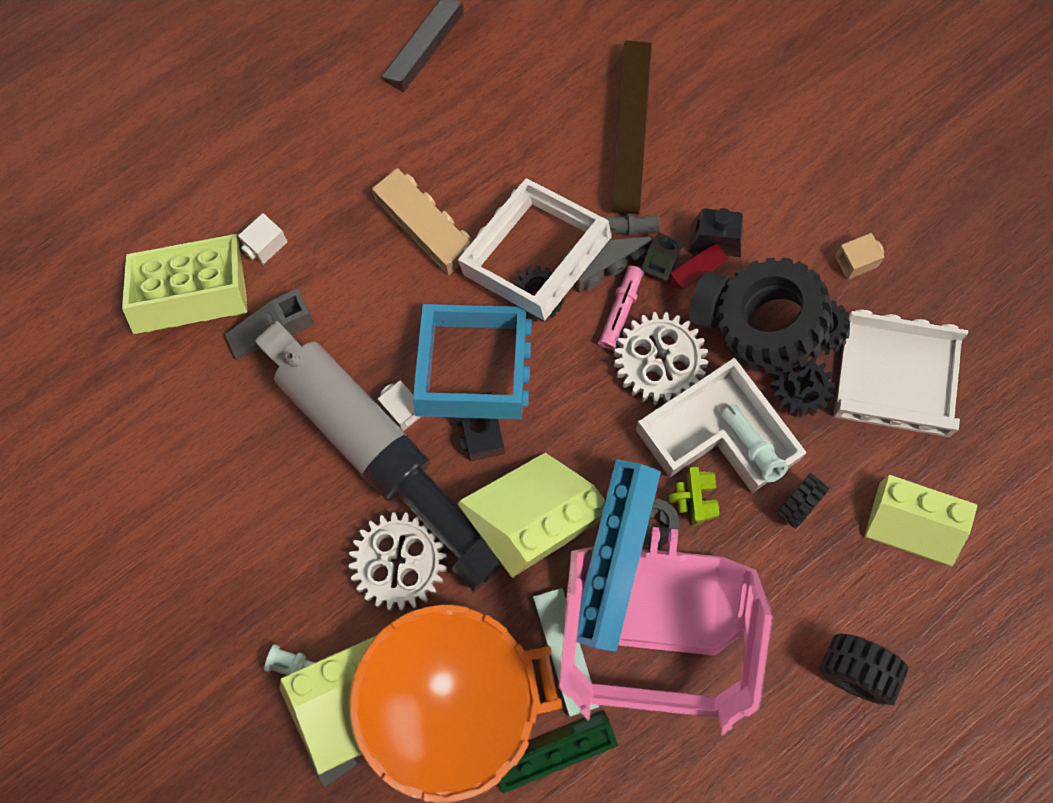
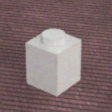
M264 213L238 235L243 243L242 251L251 260L257 258L262 264L266 263L287 243L283 231Z
M401 380L395 385L393 383L389 384L381 391V396L378 398L381 407L403 431L422 417L415 416L413 394Z

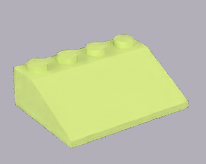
M237 234L126 254L122 309L133 334L247 313V294Z
M544 453L460 500L458 505L513 578L595 526L602 518L606 500L592 483L547 453Z
M375 637L281 678L279 689L318 775L362 754L351 725L350 694L353 678L360 659Z

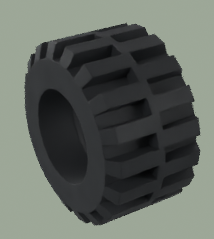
M835 634L819 670L829 682L854 696L880 705H894L909 667L898 655L877 643L851 634Z

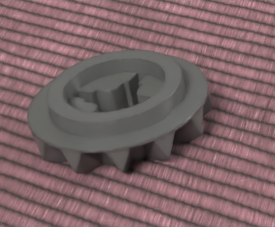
M654 499L649 519L652 520L657 512H660L659 522L666 526L663 528L658 527L660 531L658 546L661 547L669 543L668 536L671 529L679 530V516L671 504L664 500ZM649 523L644 538V543L647 546H650L651 524Z

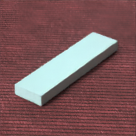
M563 588L533 597L547 645L551 646V658L559 683L566 598ZM576 642L574 664L591 682L580 643ZM562 691L569 717L580 714L579 706ZM590 704V710L599 708L597 704Z

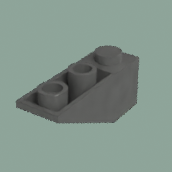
M651 238L609 240L574 283L575 288L579 293L585 289L588 291L592 290L605 277L609 275L616 276L621 273L626 265L632 261L639 262L646 258L651 245ZM569 252L562 255L561 262L565 259Z
M299 289L271 300L225 334L236 360L262 349L255 340L276 320L291 335L316 325Z

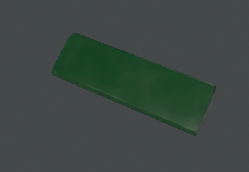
M601 710L591 714L589 721L584 717L528 740L529 745L517 765L513 766L500 779V789L502 794L617 747L618 743L605 711Z

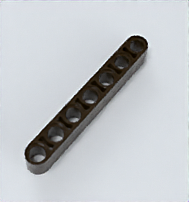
M624 41L611 212L639 214L652 42Z

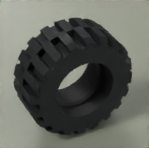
M775 257L766 258V262L758 263L757 260L749 263L750 267L746 270L743 268L739 269L735 273L736 278L734 280L730 278L724 286L726 292L722 291L718 298L719 306L716 308V316L728 350L731 354L735 355L736 360L742 365L748 362L749 368L752 370L760 371L761 368H765L766 373L775 374L776 369H783L784 373L792 371V366L799 364L800 367L808 364L810 356L816 358L822 352L820 345H827L830 339L829 332L833 330V312L826 284L821 281L820 275L813 269L809 270L807 264L801 261L793 264L791 258L782 257L781 261H776ZM785 299L795 302L802 307V311L796 321L785 329L775 332H764L748 325L753 312L768 301Z

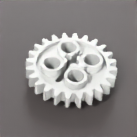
M653 312L652 320L650 321L645 315H642L641 324L639 325L634 320L631 321L632 331L624 328L622 334L625 338H618L617 345L621 348H617L614 351V356L619 357V359L615 360L614 367L622 368L618 371L617 377H626L623 387L626 388L632 385V396L638 392L643 393V402L648 396H652L654 405L657 404L659 398H663L666 404L670 401L671 396L675 398L681 392L699 382L697 378L703 379L706 372L700 368H706L708 365V361L702 359L707 355L708 350L699 349L705 340L704 338L695 339L699 330L689 331L690 321L685 322L683 325L679 324V315L673 321L669 320L668 312H665L663 319H659L656 312ZM650 336L654 337L656 341V346L654 345L652 340L649 339ZM670 336L675 340V343L667 345L663 343L661 338ZM643 346L648 349L649 353L647 355H639L636 353L635 348ZM657 350L661 358L666 357L664 364L661 359H655L657 355ZM681 361L685 363L687 369L683 371L674 368L673 363ZM666 371L668 372L670 377H672V381H669L667 379ZM656 372L660 375L661 379L651 381L647 378L646 373Z
M394 512L392 513L391 521L387 522L384 516L381 515L380 525L377 526L372 521L369 522L371 528L369 533L365 530H360L361 535L364 537L363 541H353L359 550L349 553L351 557L357 559V562L349 564V568L357 570L358 573L354 574L351 579L353 582L362 581L356 589L359 593L368 590L365 596L368 602L377 597L375 606L378 608L384 602H387V609L392 611L396 603L400 610L404 611L406 603L410 602L415 609L417 608L416 599L420 598L426 603L428 602L425 595L427 591L433 594L437 593L433 586L434 582L443 583V579L438 576V572L447 571L446 566L440 564V561L447 559V554L438 553V551L443 549L445 545L442 542H434L438 537L433 532L429 534L430 529L425 524L420 527L421 519L418 516L410 522L408 513L403 515L402 520H398ZM401 536H405L401 557L406 562L405 564H399L397 586L392 588L391 584L396 567L391 561L397 560L399 540ZM391 538L394 540L391 550L387 552L380 551L379 543L381 540ZM415 542L422 543L424 549L420 555L411 556L408 554L411 544ZM380 567L387 568V578L381 582L374 581L373 574L375 570ZM408 572H416L418 574V581L413 586H405L403 584V577Z

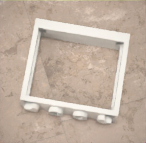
M526 178L517 190H513L511 197L506 203L496 210L494 217L486 227L480 229L475 240L469 247L463 250L464 253L458 261L464 276L545 321L611 238L609 221ZM532 204L586 232L535 296L481 267Z

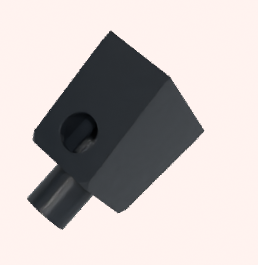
M726 208L719 210L702 209L690 225L688 251L701 253L713 244H718L726 256L741 257L743 214Z

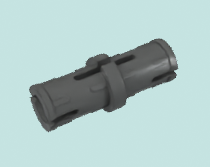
M628 214V216L621 217L603 216V218L609 221L611 234L628 233V236H634V233H658L660 231L659 215L634 216V214Z

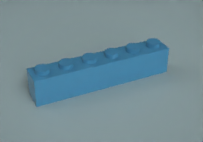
M616 459L581 597L577 643L617 652L661 471L643 464Z

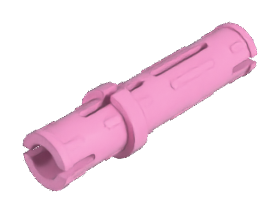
M627 267L622 284L615 291V302L601 338L598 341V344L606 349L615 350L630 307L637 300L638 295L636 292L644 275V271L638 267ZM628 286H631L625 302L622 303ZM618 312H620V315H619L618 321H617V323H616V326H615L614 330H612V327H613V324H614L615 319H616V317H617V314H618Z

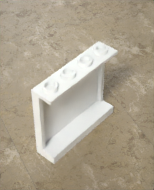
M868 310L852 311L849 314L850 336L849 339H846V344L842 347L834 417L950 437L959 430L960 419L954 417L961 343L968 335V330L958 329V326L952 324L933 325L923 319L909 321L892 314L880 316L874 315Z

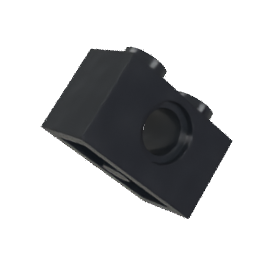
M491 391V392L482 393V394H490V395H492V391ZM455 417L457 426L463 425L465 436L460 437L463 454L469 453L471 461L505 454L498 419ZM475 422H482L486 425L485 430L480 433H475L470 428Z

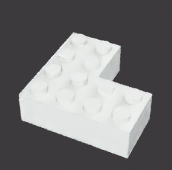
M735 358L640 420L636 428V432L669 477H672L718 446L752 493L768 482L762 477V470L759 466L750 461L748 449L726 420L723 419L722 412L725 408L728 407L733 414L734 412L730 405H737L763 441L771 442L775 448V454L779 459L785 460L788 468L799 462L807 453Z

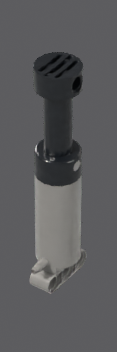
M277 320L255 340L265 353L279 365L274 375L275 384L356 470L381 493L386 501L400 497L457 557L458 561L453 566L452 571L464 579L472 592L483 586L503 567L500 560L462 509L425 472L430 464L428 456L418 449L417 445L319 343L309 342L301 346Z

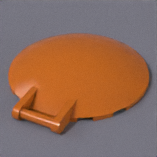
M430 606L412 611L396 619L385 627L367 647L360 659L352 682L350 694L351 725L363 757L372 770L391 787L403 794L424 801H460L489 790L501 781L500 779L513 766H516L529 745L528 739L533 723H536L537 714L563 708L561 698L557 697L549 657L552 655L551 646L524 651L522 646L515 641L507 632V629L498 621L488 615L462 606ZM534 659L538 660L545 701L542 702L539 700L532 664Z

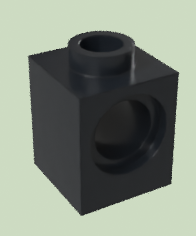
M658 232L649 247L641 270L668 281L671 271L676 266L684 242Z

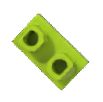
M690 467L689 472L686 473L688 492L685 490V482L676 483L677 493L669 495V502L678 503L679 513L688 512L687 502H689L692 526H699L704 520L714 519L719 516L718 501H702L701 491L715 490L716 479L713 472H699V467Z

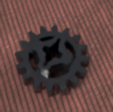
M812 357L808 364L800 367L799 364L792 366V370L803 369L802 371L784 373L783 369L776 370V373L771 376L775 380L770 383L769 388L777 390L772 395V399L781 400L778 408L782 409L787 406L789 408L788 415L791 416L794 411H798L800 418H803L807 411L811 416H815L818 409L823 411L827 407L826 401L830 402L834 396L828 391H832L835 388V383L828 382L833 373H825L823 371L827 365L825 362L818 366L815 364L816 358ZM804 377H805V381H804V384H805V385H804V389H805V390H803V391L801 392V394H799V391H800V389H801V388H799V387H800V382H801V381L804 379ZM806 399L812 400V402L809 403H801L803 400Z

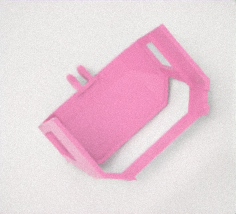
M656 527L651 529L650 549L642 548L618 645L715 656L743 635L745 656L741 680L717 697L592 684L574 664L580 602L594 546L571 551L559 688L568 698H572L588 721L590 717V704L717 717L722 736L733 728L732 724L745 715L749 717L759 710L772 613L757 570L721 556L676 552L678 542V530L676 529L670 530L668 551L657 550L660 531Z

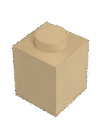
M872 233L841 245L835 255L847 280L877 268L885 257L882 244L875 240Z

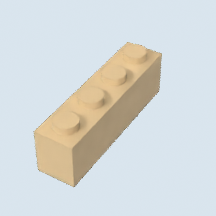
M397 168L372 188L375 201L449 276L460 267L458 259L464 253L463 250L469 247L473 240L464 230L459 231L453 225L454 221L446 211L440 212L435 207V201L427 192L422 194L417 188L416 181L408 173L404 175Z

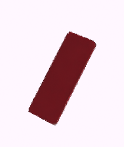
M713 244L671 271L668 284L673 288L684 289L699 280L706 271L711 272L727 262L728 257L718 244Z

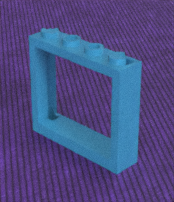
M423 304L413 395L415 416L522 419L523 406H528L529 390H523L524 383H529L530 366H525V359H530L531 342H526V336H531L532 319H526V310L521 307ZM435 327L517 329L513 395L429 393Z

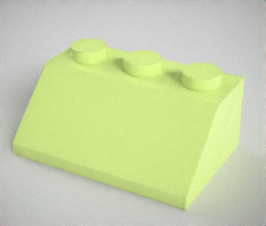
M888 475L879 483L864 537L952 567L971 532L977 504Z

